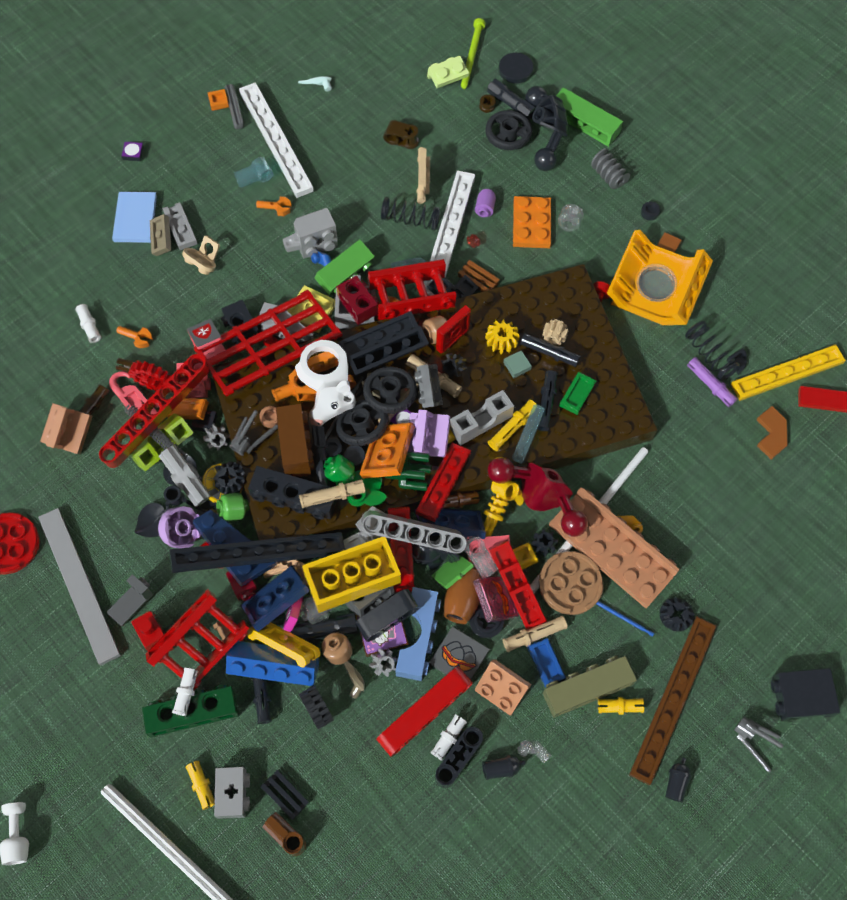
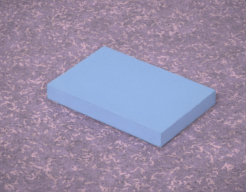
M119 192L112 237L114 242L151 243L149 220L154 219L156 192Z

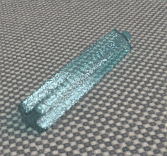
M533 405L512 456V459L518 463L524 462L545 411L540 405Z

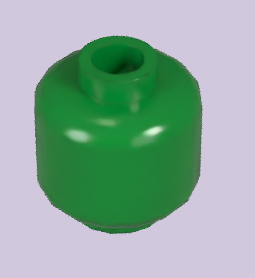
M340 454L329 457L324 463L325 477L337 485L342 482L343 484L351 483L356 475L354 463Z

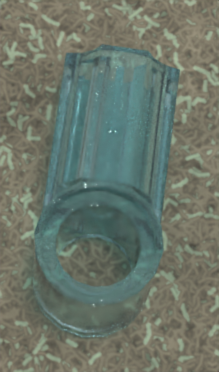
M263 157L255 159L251 166L234 172L236 181L241 188L258 180L260 182H267L274 174Z

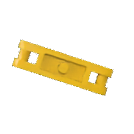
M271 622L259 632L253 626L247 630V636L250 640L257 639L296 660L300 667H305L310 663V660L320 657L318 647Z

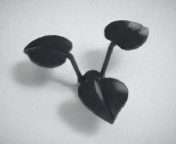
M188 455L186 462H189L197 471L196 462ZM164 466V479L168 484L172 485L164 491L166 510L159 503L147 504L138 516L134 532L143 537H159V520L170 509L171 504L178 506L184 502L198 509L196 514L201 516L209 510L217 514V502L214 503L208 499L201 506L195 507L191 501L185 498L184 493L174 482L167 481L170 471Z

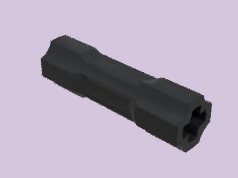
M495 78L490 82L487 87L489 94L503 101L516 112L522 113L528 120L532 118L536 109L534 105L513 93L498 79Z
M354 613L315 623L296 624L291 631L292 634L307 642L325 638L331 633L338 632L344 635L358 633Z

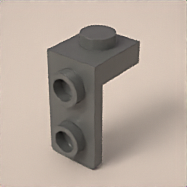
M133 574L126 580L131 588L107 611L108 615L121 626H124L153 596L148 589L150 584L142 577L137 579Z

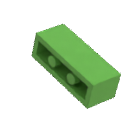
M359 239L319 270L314 279L328 295H331L333 292L336 294V286L351 279L353 275H358L357 273L361 270L364 272L373 265L371 262L375 256Z

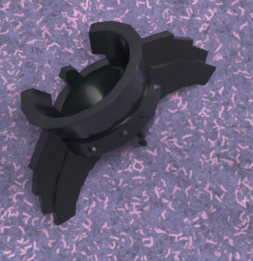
M419 529L414 530V532L411 531V536H416ZM430 535L429 540L436 541L440 536ZM412 544L414 563L417 565L419 563L422 565L428 564L431 571L439 568L444 561L453 563L460 560L459 555L456 553Z

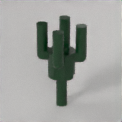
M408 451L401 475L385 476L387 479L399 480L398 485L400 488L427 491L428 483L408 481V478L425 480L426 473L432 472V465L410 463L409 460L429 462L430 454Z

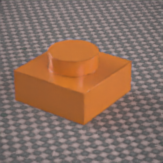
M225 89L207 92L212 111L229 107Z

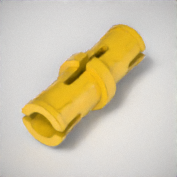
M618 697V699H598V705H607V707H598V713L618 712L619 715H624V712L644 713V707L634 706L635 704H644L643 698L623 699V697Z
M195 761L193 766L190 763L185 768L192 780V789L198 795L202 810L208 809L209 805L210 807L214 806L215 800L209 788L210 781L205 778L200 761Z

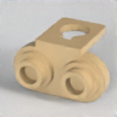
M204 236L199 251L193 248H184L182 253L185 258L184 261L188 264L196 265L200 273L208 275L210 272L215 271L216 264L214 261L220 244L209 236ZM211 243L213 252L207 255L206 244Z

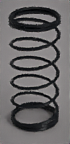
M387 196L384 198L381 208V220L388 221L394 211L395 223H398L403 215L404 223L407 225L413 216L414 226L417 227L423 217L424 228L427 229L432 221L431 229L436 230L440 215L439 207L434 206L427 227H425L426 204L416 225V202L414 203L409 221L406 223V200L398 221H396L397 199L395 198L391 214L386 219L390 199Z
M700 321L686 332L685 337L689 340L694 339L692 346L700 347L699 355H706L705 363H713L711 370L719 371L718 379L723 381L737 372L740 364L733 363L735 361L734 358L722 368L713 370L714 364L726 356L729 350L722 353L716 360L707 362L706 359L709 354L721 347L723 342L717 344L709 352L701 354L700 350L702 347L712 341L716 334L709 337L703 344L694 346L695 340L710 329V326L706 327V321ZM703 325L698 331L689 336L694 329ZM734 368V369H733L731 372H729L727 375L723 376V375H724L726 372H728L730 369Z

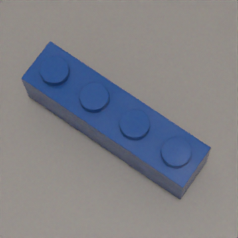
M237 641L229 649L226 656V674L307 686L314 685L319 668V657L315 660H310V663L305 667H300L296 660L268 645Z

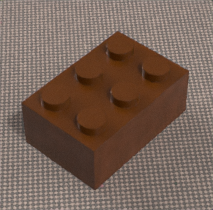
M301 404L276 407L282 464L285 474L301 479L312 478L311 470H315L311 449L312 443L307 411H302Z

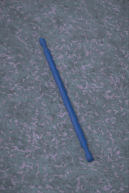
M600 601L596 603V605L653 637L654 633L645 629V627Z

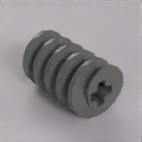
M604 148L595 155L591 166L593 169H596V172L600 174L602 179H605L606 184H609L611 189L620 188L629 180L630 173L625 174L626 169H621L622 164L617 163L616 158L612 159L613 154L608 153V149Z

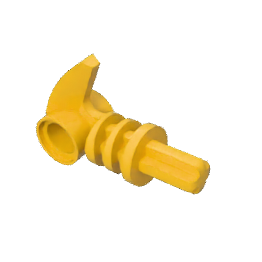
M512 481L504 484L492 482L491 490L496 496H491V499L494 500L493 503L489 502L488 504L491 508L484 510V514L487 515L484 522L486 537L492 535L497 521H503L504 517L500 514L501 512H506L503 507L509 505L508 501L514 500L519 506L523 504L524 499L518 484Z

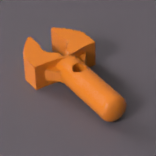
M280 196L277 202L257 201L256 207L275 209L278 216H286L291 213L288 207H292V204L288 198Z
M118 326L116 330L117 333L134 339L135 347L140 349L149 347V343L140 338L147 337L153 340L150 331L144 327L138 332L122 326Z

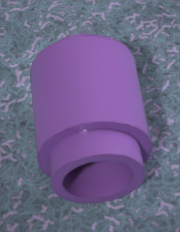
M483 189L478 194L475 212L481 217H489L493 214L496 197L492 190Z

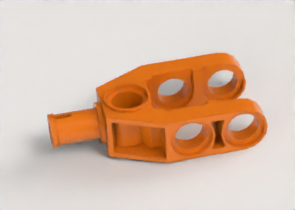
M324 352L309 358L307 365L311 371L318 374L338 366L339 362L335 355L330 352ZM296 368L289 375L288 384L271 390L276 402L292 395L296 397L297 401L315 402L317 391L307 385L299 386V384L304 382L298 377ZM348 375L351 390L356 386V381L353 375Z

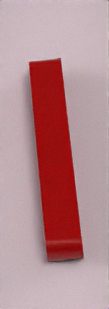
M200 354L190 356L108 440L99 451V458L108 467L116 468L121 465L201 382L209 372V366L205 358ZM196 364H203L200 369H194ZM189 378L185 384L179 383L181 379ZM168 393H174L171 399H165ZM153 408H160L158 413L151 414ZM145 422L142 429H136L139 423ZM130 437L129 443L121 444L124 438ZM114 452L115 457L112 460H107L108 454Z

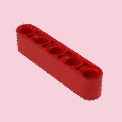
M459 666L455 667L384 730L376 740L390 757L394 756L469 689L473 682Z

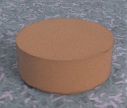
M268 406L261 410L260 420L265 427L272 428L278 424L276 407Z

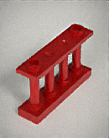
M444 259L368 272L369 290L377 289L382 303L378 305V319H392L410 311L412 314L455 307L456 292L447 293L442 278H445L446 270ZM435 280L439 294L428 296L423 281ZM416 283L420 297L409 299L404 285ZM397 286L401 301L389 302L385 288Z
M207 589L145 654L146 660L153 667L158 662L164 663L182 679L184 668L168 656V651L173 646H179L200 664L195 669L199 671L193 688L195 690L200 685L201 679L237 641H241L246 637L249 627L244 620L237 625L215 606L217 601L215 594ZM205 613L212 614L231 631L223 641L200 623V618ZM189 629H194L215 647L207 658L184 639V635Z

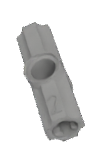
M175 445L161 452L159 457L171 472L173 482L178 488L184 490L195 507L211 497L206 487L199 480V474L189 462H186Z

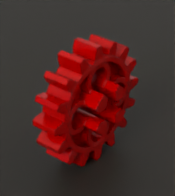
M137 361V363L133 362L128 372L130 374L129 377L133 378L134 382H139L140 386H146L147 389L157 391L172 376L168 375V371H163L162 367H156L155 364H148L146 361L144 363Z

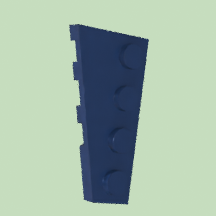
M212 510L193 520V525L208 545L251 541ZM277 562L226 568L242 587L275 567Z

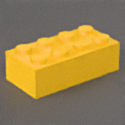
M380 537L302 565L318 613L401 583V573L386 537Z

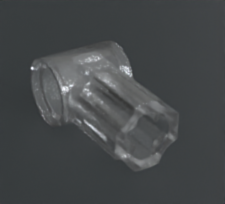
M476 536L466 537L467 545L464 551L470 557L481 578L484 579L494 574L498 567L486 549L484 541ZM476 540L478 542V549L471 552L469 545L472 541Z

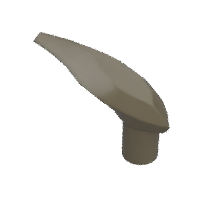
M347 661L343 664L354 683L350 696L357 699L360 692L364 691L365 683L357 669Z

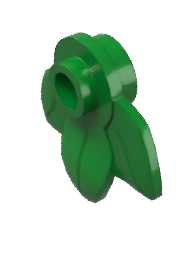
M360 470L356 471V475L351 482L362 479L365 493L359 494L362 496L360 499H355V495L347 497L348 502L357 507L364 504L377 506L383 503L387 496L380 491L382 477L362 478Z

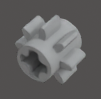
M213 424V427L210 429L205 428L207 436H204L203 440L208 442L207 446L209 449L214 446L217 450H220L221 446H227L225 438L230 436L227 432H224L225 428L223 425L218 428Z
M379 648L378 653L375 655L371 654L373 663H370L369 666L376 668L374 672L376 675L379 676L383 672L388 677L389 672L392 670L396 671L394 662L398 661V659L391 657V650L388 649L384 653ZM382 660L386 661L385 665L381 664Z

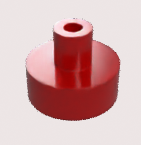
M597 281L593 284L600 302L602 299L610 297L607 294L610 287L608 283Z

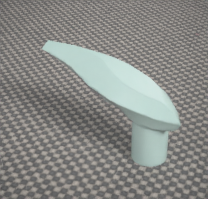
M327 76L298 81L300 84L323 85L327 92L332 89L330 85L332 78Z

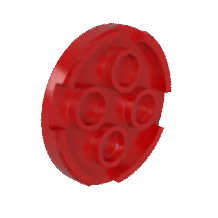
M18 513L0 514L1 575L12 574L25 568L34 559L39 548V533L35 525Z

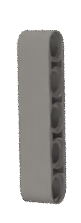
M372 510L366 511L361 517L363 528L369 534L452 553L464 551L467 545L465 537L460 531ZM369 518H376L377 523L375 526L369 527L366 525V521ZM390 523H398V528L395 531L387 530ZM413 527L419 528L416 536L408 535L409 530ZM432 533H440V537L436 541L429 540ZM454 537H459L460 543L458 545H450Z

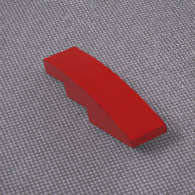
M505 540L488 548L526 630L546 622L509 541Z

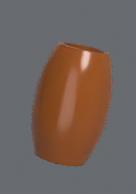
M473 568L470 569L461 579L447 589L444 601V616L448 620L458 624H466L474 615L483 591V575Z

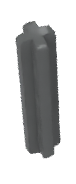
M226 85L225 91L234 128L237 130L239 128L242 129L244 124L234 85Z

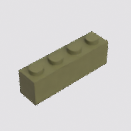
M611 657L606 660L607 664L602 666L594 664L586 668L587 672L579 675L578 672L568 675L566 681L559 683L556 680L547 684V688L542 694L553 718L632 686L637 680L626 657Z

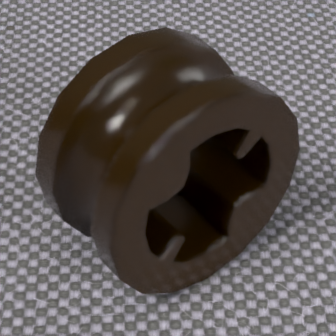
M483 95L480 98V110L485 113L492 112L495 109V98L492 95Z

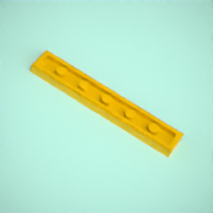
M833 345L732 381L731 386L739 401L844 364L846 360L838 346Z

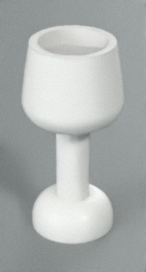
M26 803L4 804L1 806L4 815L9 816V838L0 843L2 865L22 864L27 862L29 841L25 837H19V815L25 811Z

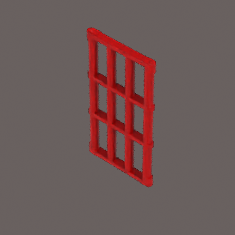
M306 290L297 297L273 309L270 308L267 312L239 326L232 327L233 329L220 335L221 340L202 349H197L195 346L194 351L205 358L209 366V372L227 397L243 386L269 375L270 372L299 357L301 358V353L313 342L319 340L332 341L343 335L313 297L312 293ZM306 300H309L313 305L282 322L276 316ZM317 312L322 317V319L291 335L286 329ZM270 318L276 324L248 339H245L242 334ZM326 325L332 330V332L301 348L296 343L297 340ZM279 331L285 336V338L256 353L251 347ZM235 336L241 341L209 359L204 355V352ZM289 344L295 350L266 366L260 360ZM244 349L249 352L250 356L217 373L212 367ZM254 362L260 368L228 386H225L221 380Z

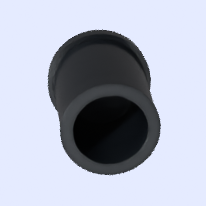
M505 754L499 758L483 761L484 777L486 780L513 777L519 772L520 766L525 765V760L519 761L516 756Z
M683 757L681 763H675L669 769L670 774L665 795L666 798L681 803L684 801L689 781L692 778L691 770L685 764L686 758Z

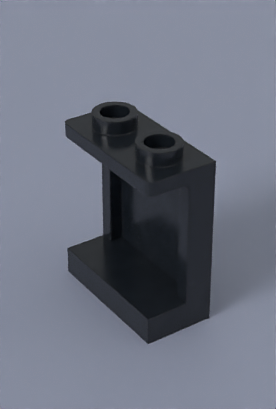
M830 668L782 672L772 677L771 690L776 695L775 709L781 721L815 716L827 718L841 713Z

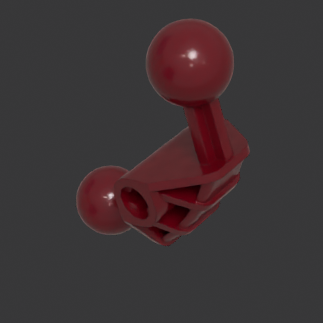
M505 457L494 458L489 463L488 475L495 483H507L512 477L522 478V497L530 509L547 511L561 507L564 513L561 519V528L564 533L571 537H578L585 533L588 528V519L583 512L574 510L569 499L573 493L555 470L543 468L535 463H529L527 467L514 466Z

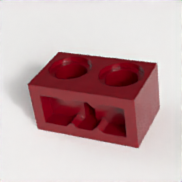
M357 275L336 286L337 297L358 325L378 314L379 302L375 295L371 296L368 292V286L364 281H360Z

